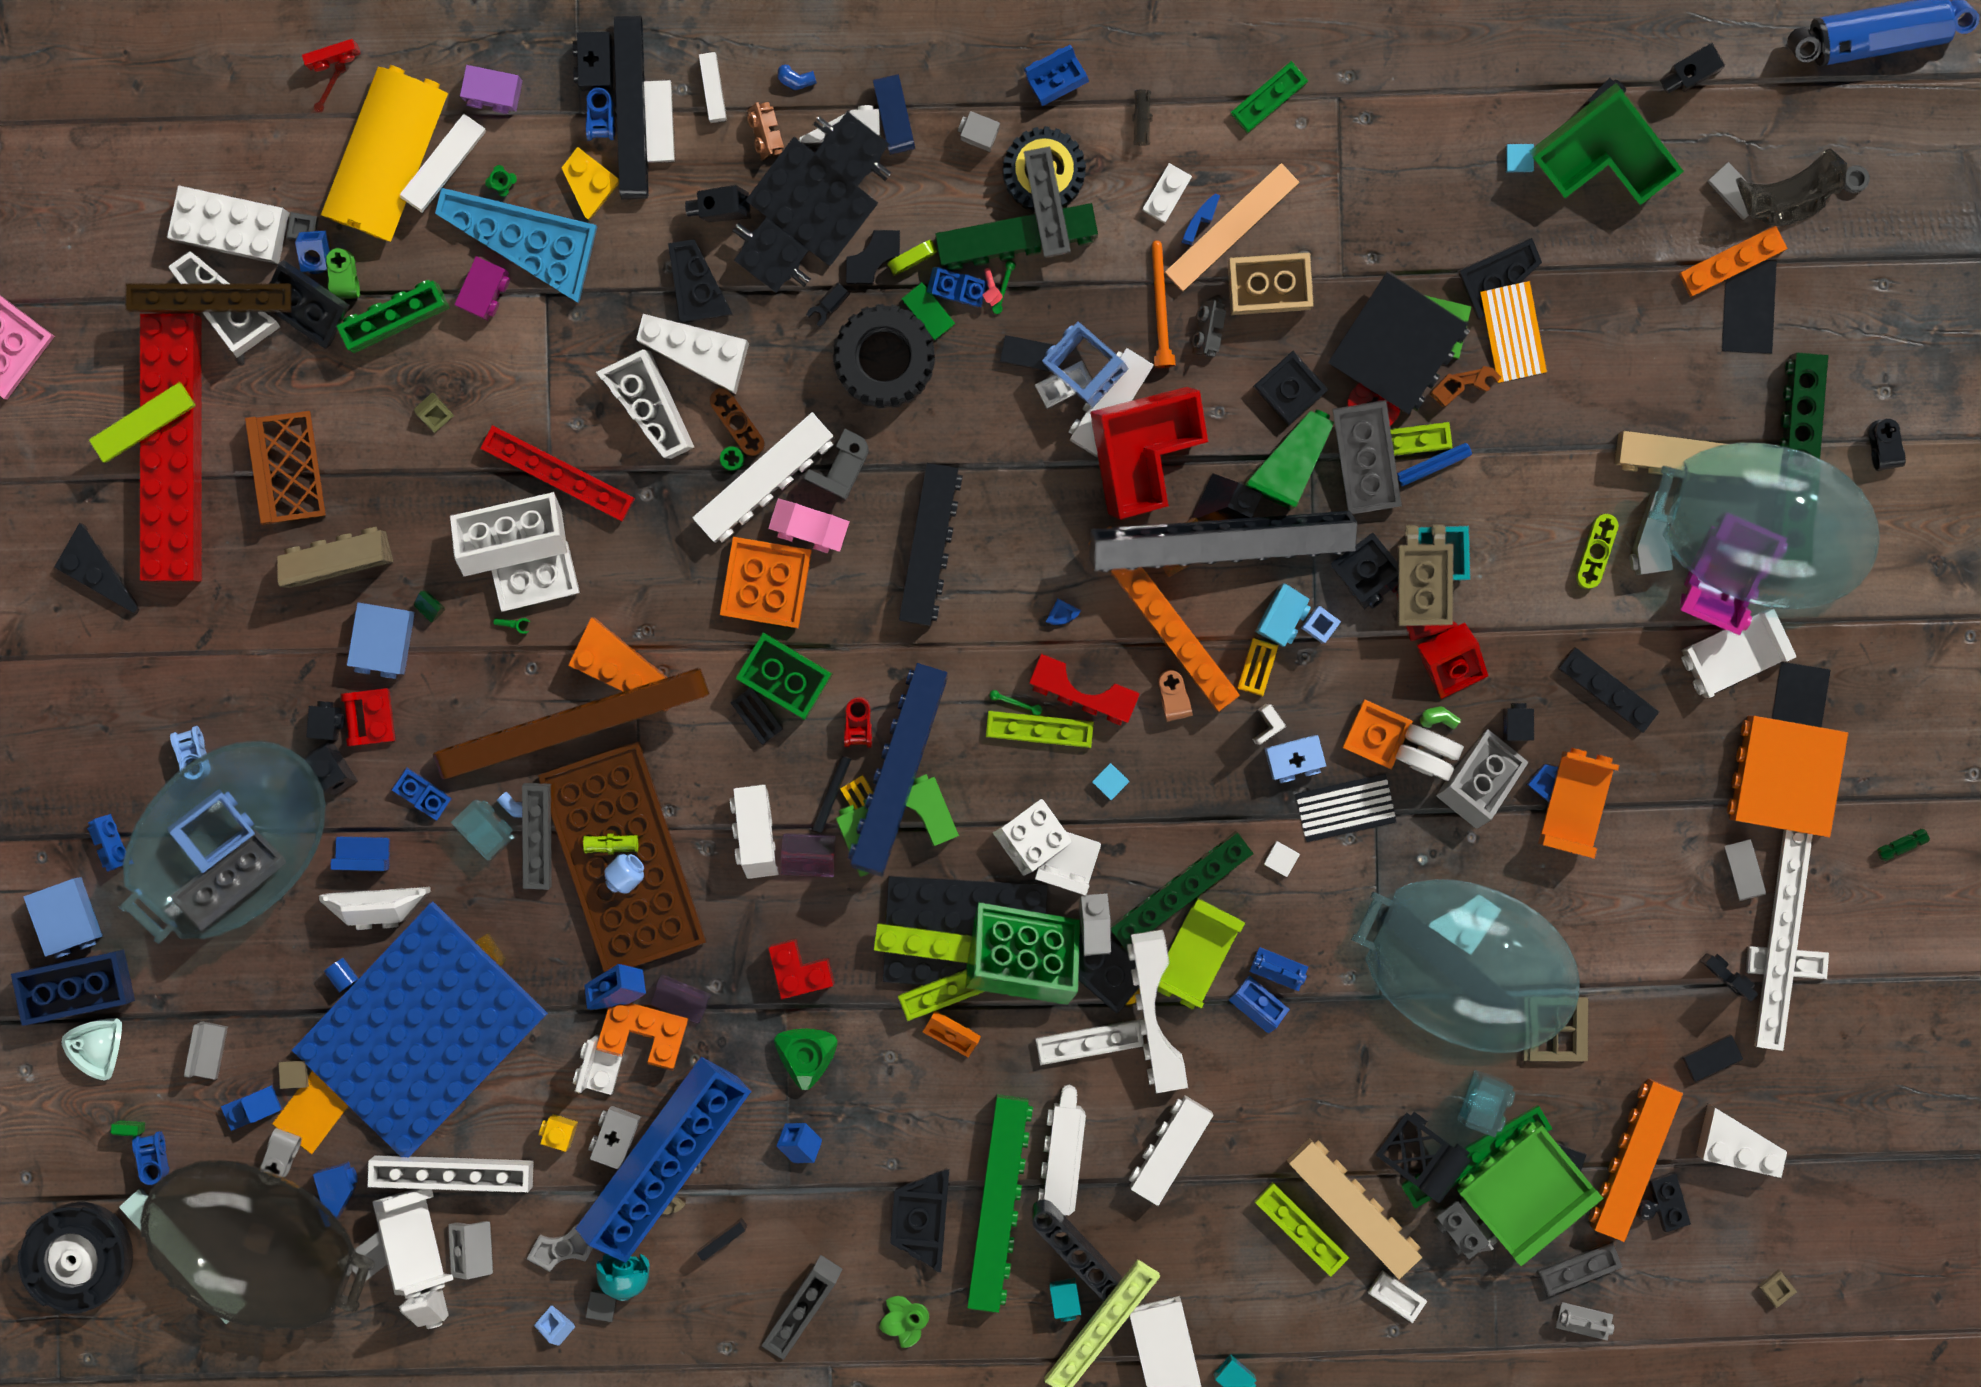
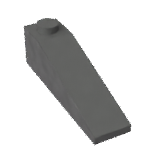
M820 1255L766 1337L762 1347L784 1360L836 1284L843 1269Z

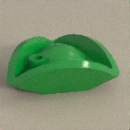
M803 1028L787 1030L777 1034L774 1043L779 1057L793 1081L801 1090H808L820 1079L835 1054L838 1040L829 1032Z

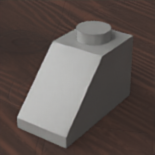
M1108 894L1081 895L1079 915L1084 956L1111 954Z

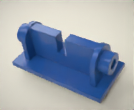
M112 815L102 816L88 822L89 828L87 830L91 835L94 846L101 843L103 848L97 850L102 868L105 867L107 872L117 867L129 864L127 851L123 846Z
M1259 947L1250 972L1299 991L1301 985L1306 980L1307 975L1305 974L1308 966Z

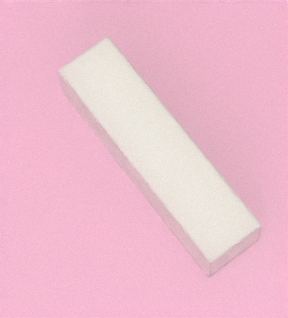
M715 52L699 54L710 123L727 121L717 55Z

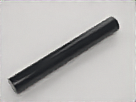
M841 756L812 828L817 832H823L851 762V759Z

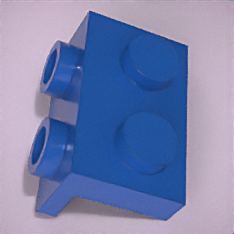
M1071 45L1056 50L1053 54L1033 62L1024 69L1028 83L1042 106L1089 82L1088 76L1076 58Z

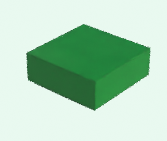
M117 1121L111 1124L112 1135L138 1136L145 1132V1122Z

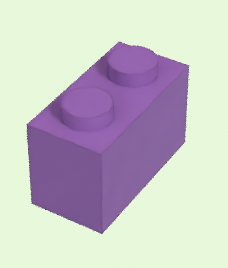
M466 65L460 97L467 102V106L482 109V106L486 105L493 107V111L502 114H508L509 110L516 112L523 80L519 75Z

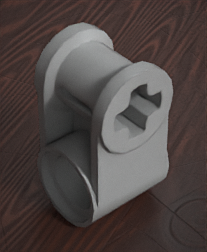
M275 1128L268 1142L267 1152L260 1169L261 1176L266 1181L276 1182L288 1175L294 1157L299 1150L302 1137ZM275 1163L277 1164L276 1168L280 1170L276 1174H274V1168L271 1167Z

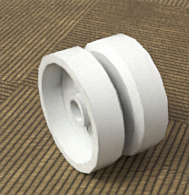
M1410 724L1405 737L1408 741L1418 745V748L1415 749L1408 745H1401L1395 758L1410 765V768L1430 777L1436 776L1449 781L1454 768L1451 764L1441 760V757L1459 760L1464 747L1429 730Z

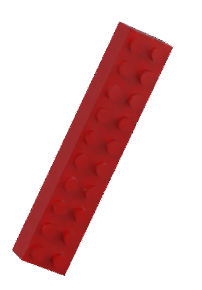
M140 314V407L179 382L183 384L196 405L140 441V581L202 582V317L195 314Z

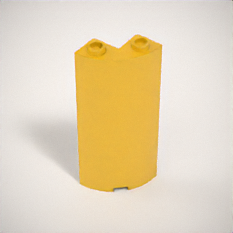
M390 65L389 69L378 66L321 213L322 216L339 224L356 228L373 237L389 242L393 238L406 201L400 198V194L420 168L448 95L447 92L439 89V83L426 78L422 82L404 75L405 71L403 69Z

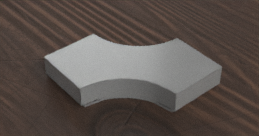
M576 1224L569 1233L561 1237L552 1238L540 1234L527 1260L550 1272L557 1263L565 1259L574 1258L586 1261L593 1247L589 1246L575 1229L577 1227Z

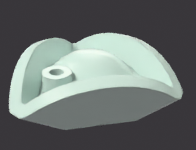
M117 1018L102 1019L71 1029L62 1037L64 1052L69 1060L87 1075L99 1080L110 1079L118 1055L122 1022Z

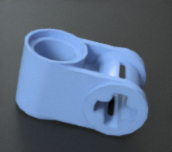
M194 726L190 731L180 734L176 732L171 733L170 740L181 773L189 778H202L206 776L210 770V763L200 728ZM194 759L198 760L200 768L196 773H193L190 769V764Z

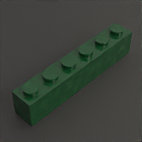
M1089 203L1063 208L1069 244L1077 242L1078 246L1094 243L1093 239L1098 238V230L1093 204ZM1036 214L935 233L941 267H947L948 271L962 269L963 264L973 262L974 266L985 265L989 263V259L999 257L1000 261L1016 258L1015 254L1023 252L1026 253V256L1042 253Z

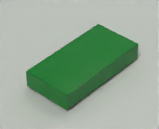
M922 282L902 298V301L914 316L924 323L934 341L955 325V322L934 296L927 293V288Z

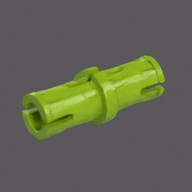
M614 833L607 836H584L583 838L584 853L608 852V855H614L615 852H638V835L614 836Z

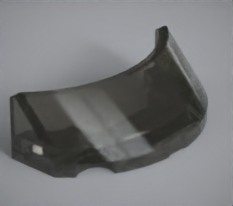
M1829 148L1806 169L1786 180L1771 184H1755L1747 182L1740 177L1736 179V183L1747 213L1753 219L1763 221L1770 226L1790 225L1816 214L1826 207V200L1832 194L1841 192L1846 183L1847 163L1835 151Z

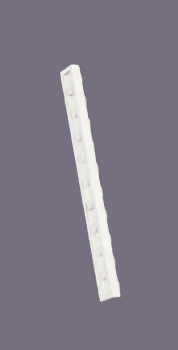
M1785 829L1783 831L1754 1043L1755 1047L1781 1051L1784 1048L1813 834Z

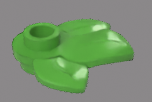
M902 1296L888 1298L886 1304L890 1313L881 1320L879 1328L887 1335L898 1336L902 1348L911 1347L921 1338V1329L929 1321L928 1310L922 1304H911ZM916 1314L919 1317V1321H915L911 1315Z

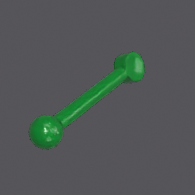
M1012 260L1007 261L1005 264L1006 273L1000 289L1003 297L1001 301L992 307V311L995 314H1000L1003 311L1001 304L1011 271L1016 267L1015 262Z
M992 690L989 693V697L992 700L999 699L1032 711L1034 715L1042 713V708L1039 705L1032 706L1003 696L997 690Z

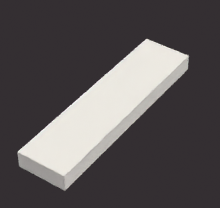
M463 114L401 192L400 198L422 213L485 134L486 129Z
M1139 1019L1039 1037L1036 1038L1040 1065L1143 1047L1144 1040L1143 1035H1141Z

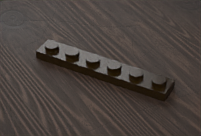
M126 283V311L292 312L291 284Z

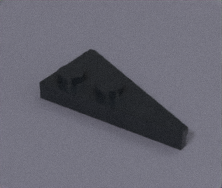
M79 523L54 568L137 614L140 609L136 605V600L127 591L120 580V576L110 561L105 558L100 546L95 543L87 531V526Z

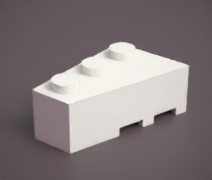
M766 785L735 788L734 797L730 798V807L732 814L736 813L737 823H732L734 839H739V848L735 849L737 865L741 864L747 879L779 875L778 867L775 864L774 850L776 849L775 842H773L772 818Z
M1707 1105L1696 1153L1698 1157L1714 1163L1779 1178L1782 1177L1787 1155L1785 1150L1713 1106Z

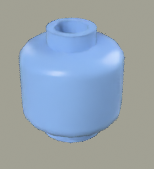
M632 854L618 855L604 871L605 883L615 893H630L643 880L644 866Z

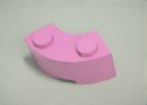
M778 498L768 529L777 531L778 538L790 542L793 541V538H798L813 543V549L828 553L829 549L840 552L850 521Z

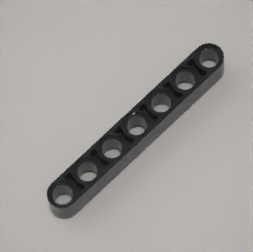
M615 16L614 45L621 200L648 199L642 16Z

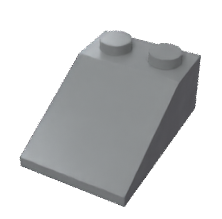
M1487 729L1457 765L1450 780L1445 781L1436 796L1477 829L1492 820L1528 764V761Z

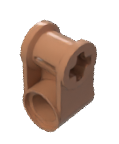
M1172 669L1163 671L1159 676L1158 684L1166 721L1170 722L1193 716L1182 676ZM1168 675L1178 679V682L1174 683L1173 689H1170L1168 685H1164V681L1168 680Z

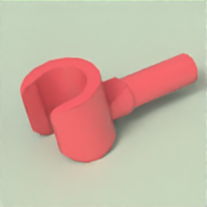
M986 268L984 272L989 290L982 295L987 303L994 306L1001 301L1003 296L995 286L991 269Z

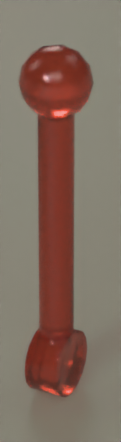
M337 62L335 64L336 71L320 101L314 104L316 112L324 110V103L340 73L346 71L344 63Z

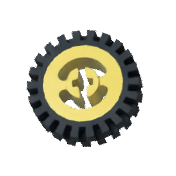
M1044 126V129L1036 127L1032 128L1030 132H1023L1022 136L1016 137L1013 140V144L1009 146L1004 158L1003 179L1007 186V191L1009 194H1012L1013 199L1017 203L1020 202L1022 207L1026 209H1033V212H1035L1029 179L1025 173L1024 151L1050 146L1051 154L1061 161L1064 170L1062 175L1056 173L1057 166L1055 161H1053L1062 207L1069 205L1077 197L1084 182L1086 169L1084 154L1082 150L1080 151L1076 140L1073 141L1069 134H1063L1057 128L1051 130L1050 127Z

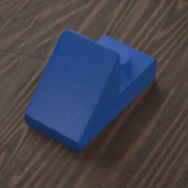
M272 1085L221 1106L231 1131L282 1110Z

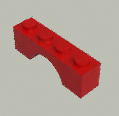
M1044 654L1040 655L1029 682L1034 685L1032 690L1047 696L1050 691L1059 695L1058 701L1072 706L1073 701L1082 704L1081 710L1095 716L1098 711L1107 714V721L1120 726L1122 721L1129 722L1140 693L1116 683L1101 694H1083L1076 690L1069 682L1066 673V663Z

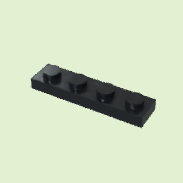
M1576 647L1571 650L1558 667L1560 671L1641 733L1645 732L1659 714L1657 709Z

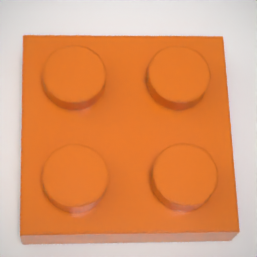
M1363 699L1342 748L1392 769L1396 760V754L1400 746L1403 745L1406 738L1405 734L1413 721Z

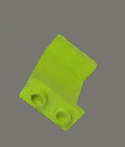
M1196 897L1167 953L1169 964L1161 976L1157 991L1167 997H1170L1171 994L1180 997V1003L1191 1009H1194L1195 1006L1202 1008L1204 1005L1203 1000L1237 933H1241L1245 922Z

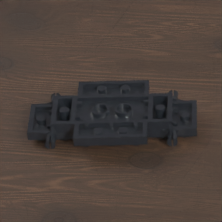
M848 110L840 121L834 125H830L821 116L817 118L813 126L826 135L816 152L795 136L791 139L745 200L765 215V220L759 228L752 232L740 223L732 231L745 241L742 250L734 261L776 293L784 282L791 279V277L803 287L806 286L811 278L798 268L801 260L809 250L829 266L832 265L879 203L858 185L872 171L884 181L892 173L879 163L883 152L890 143Z

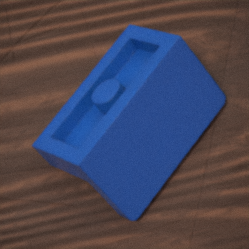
M337 837L336 857L331 859V870H389L390 839L381 837Z

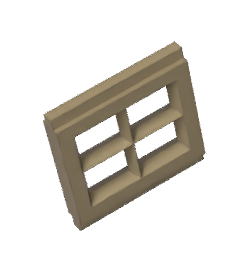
M1524 997L1523 1060L1588 1061V997ZM1539 1006H1553V1026H1539ZM1558 1006H1573V1026H1558ZM1539 1031L1553 1032V1051H1538ZM1558 1032H1573V1051H1558Z

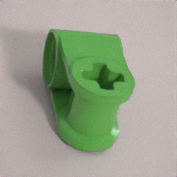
M332 249L326 258L329 291L341 300L359 298L360 286L354 255L348 250ZM340 255L346 258V262H343L342 265L336 264V260L340 259Z

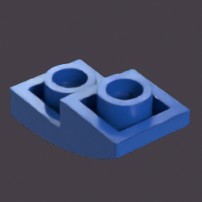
M933 267L927 293L952 301L982 307L984 298L982 294L985 293L987 281L966 274H958L939 267Z
M408 767L405 768L392 787L393 792L414 804V807L436 821L452 799Z

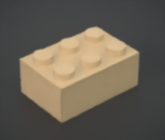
M1310 253L1238 257L1228 260L1231 315L1311 310L1313 307Z

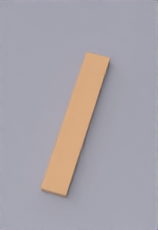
M1281 163L1168 268L1165 274L1183 292L1295 188L1299 181Z

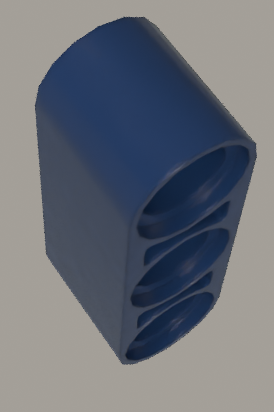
M899 74L874 79L873 83L886 141L890 143L888 146L889 154L914 150L915 144Z

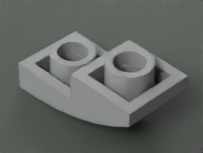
M1751 839L1725 846V852L1739 900L1742 901L1766 895Z

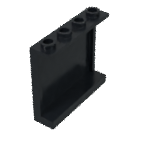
M1387 270L1328 363L1407 414H1410L1412 409L1417 411L1425 400V397L1422 396L1427 387L1432 389L1439 379L1440 375L1437 374V371L1441 365L1447 366L1455 353L1451 350L1456 342L1462 344L1470 332L1466 328L1469 322L1459 318Z

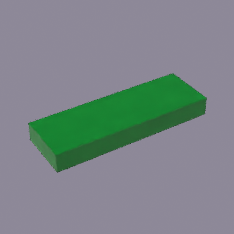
M1290 61L1231 111L1230 114L1248 134L1306 85L1308 80L1296 65Z

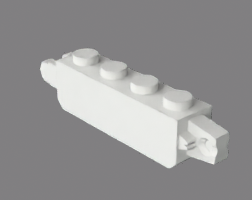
M1070 1084L1062 1088L1060 1104L1054 1103V1109L1048 1110L1047 1125L1052 1127L1051 1135L1045 1136L1044 1152L1049 1153L1047 1163L1042 1162L1041 1178H1045L1044 1189L1039 1188L1038 1201L1043 1199L1049 1200L1065 1217L1075 1211L1086 1119L1085 1111L1082 1107L1076 1106L1077 1089Z

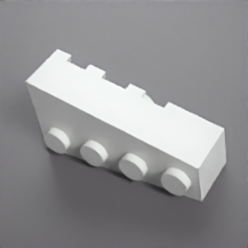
M191 251L168 266L179 282L183 284H230ZM203 312L237 358L280 328L277 321L265 312Z
M646 314L642 315L636 339L639 343L734 394L737 393L749 345L747 340Z
M643 349L596 372L664 458L672 459L695 448L651 351Z

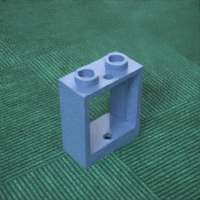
M1077 322L1074 326L1066 329L1062 336L1063 338L1056 346L1053 345L1047 350L1042 362L1093 408L1129 368L1121 358L1081 323ZM1083 339L1088 341L1109 360V363L1084 390L1058 368Z
M218 789L167 828L202 873L255 834L251 829L255 824L245 812L240 815L235 809L238 803L229 791L223 794ZM220 800L242 829L204 857L182 828Z

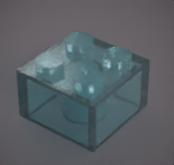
M1475 1069L1457 1119L1465 1127L1496 1137L1497 1132H1501L1504 1128L1506 1117L1503 1115L1506 1107H1510L1513 1103L1515 1092L1512 1090L1514 1087L1503 1079Z

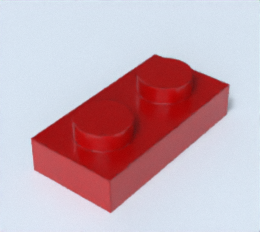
M349 39L303 54L302 58L306 67L318 72L328 69L330 67L329 64L338 61L339 63L351 62L355 59L354 56L361 53L358 44L353 39Z

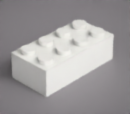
M178 186L167 238L181 244L278 264L290 213L276 206Z
M554 492L450 516L455 560L463 576L568 553L562 510Z

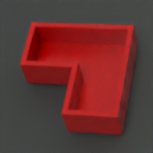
M1184 387L1090 411L1108 514L1118 519H1123L1169 506L1160 455L1208 442L1200 390Z

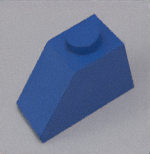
M617 964L584 985L587 1009L589 1010L627 1005L646 994L643 970L622 964Z
M349 1162L325 1168L313 1174L327 1225L334 1224L340 1218L356 1189L355 1183L358 1182L357 1173L354 1167H350Z

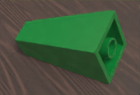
M1317 409L1315 413L1312 411L1308 412L1247 480L1245 486L1262 493V497L1289 510L1296 508L1334 425V422L1329 420L1330 415Z

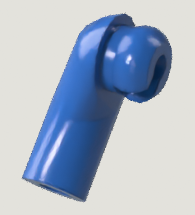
M781 65L778 68V79L792 90L817 84L813 71L799 75L789 65Z

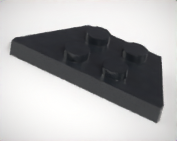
M947 1168L898 1187L894 1191L890 1244L908 1252L910 1256L921 1260L937 1272H941L950 1170Z

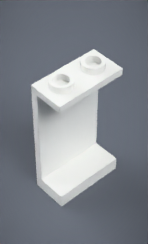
M1767 609L1752 616L1750 626L1746 631L1743 630L1740 636L1728 630L1720 631L1682 649L1684 656L1681 659L1687 671H1692L1695 678L1693 685L1699 695L1702 694L1704 698H1711L1715 696L1714 693L1780 662L1794 659L1797 656L1775 609Z
M411 1189L372 1201L394 1294L403 1295L405 1299L421 1295V1290L427 1288L430 1291L445 1287V1282L453 1280L452 1274L443 1273L426 1199L434 1197L432 1189Z
M1180 1296L1137 1306L1130 1314L1146 1386L1201 1387Z

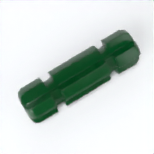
M1919 829L1913 832V835L1908 834L1890 842V845L1879 847L1877 852L1882 861H1888L1894 858V855L1899 856L1917 848V845L1928 843L1930 838L1925 829Z

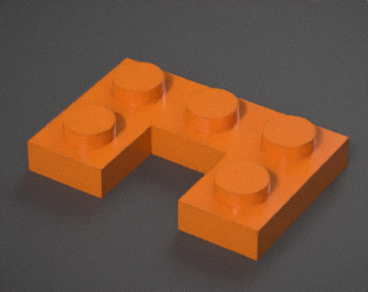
M633 1003L609 1007L596 1050L622 1057L629 1033L639 1034L654 1039L648 1064L674 1071L688 1024V1018Z

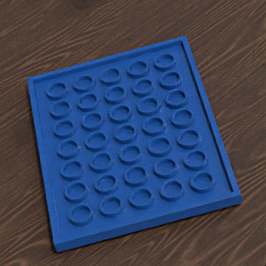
M431 902L292 1051L302 1061H305V1064L398 1155L409 1158L548 1013L434 902Z

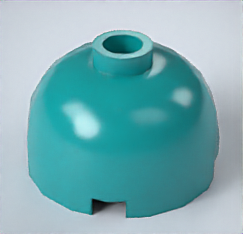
M608 1254L603 1255V1261L599 1262L598 1260L596 1263L599 1287L606 1295L620 1301L635 1297L643 1291L648 1283L649 1260L640 1254V1258L631 1256L625 1263Z

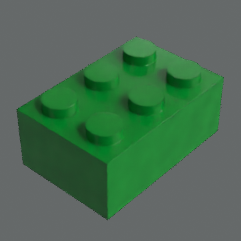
M762 633L736 679L805 720L830 681L833 673L768 634Z

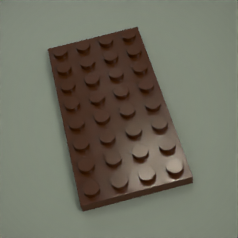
M640 741L538 775L540 783L551 784V816L604 972L617 964L635 967L707 942ZM614 833V836L638 835V852H615L614 855H608V852L584 853L583 850L584 836H607ZM621 854L636 856L644 866L643 880L627 894L615 893L605 883L604 871L606 867Z

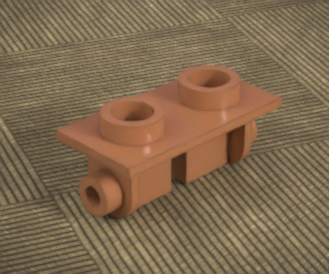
M756 102L748 109L747 119L749 126L754 130L755 149L757 153H760L761 160L764 161L771 154L773 157L779 156L782 153V149H784L780 131L770 132L769 129L778 125L774 108L770 107L769 102L760 105L759 102Z

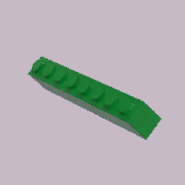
M997 1094L968 1297V1309L999 1313L1000 1305L1005 1306L1007 1290L1002 1288L1004 1279L1009 1280L1011 1263H1006L1007 1253H1013L1015 1237H1010L1011 1226L1016 1227L1018 1211H1014L1015 1200L1020 1201L1022 1185L1017 1184L1018 1174L1024 1175L1026 1159L1021 1158L1022 1148L1028 1147L1029 1132H1025L1026 1121L1031 1122L1033 1106H1028V1098Z

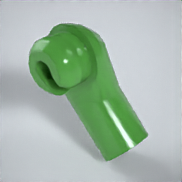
M1441 706L1426 709L1420 717L1421 725L1426 728L1443 722L1454 730L1461 721L1460 718Z

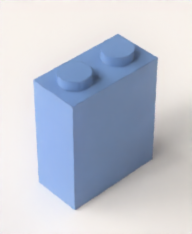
M357 603L347 666L355 667L354 672L370 674V670L381 671V677L396 679L397 674L404 675L415 612Z
M81 877L24 896L45 957L53 954L55 959L71 954L70 948L79 945L80 950L96 945L95 939L103 937Z

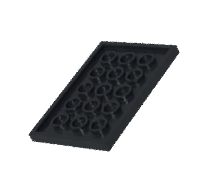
M889 876L886 924L972 936L978 903L1046 914L1048 885ZM885 952L883 982L926 985L967 969V963Z

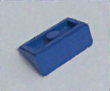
M1251 976L1244 980L1229 999L1233 1005L1267 1033L1275 1030L1290 1010Z

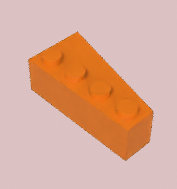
M591 617L569 663V666L621 691L667 678L616 634L593 617Z

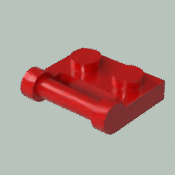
M389 688L340 694L341 702H344L348 730L347 746L396 741ZM355 700H362L366 729V736L359 737Z

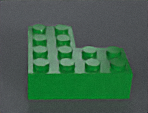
M1616 83L1529 151L1564 198L1609 165L1639 205H1641L1684 172Z

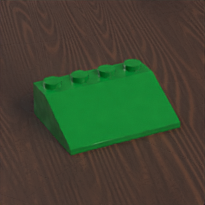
M978 903L967 961L966 988L1068 1005L1078 993L1080 920Z

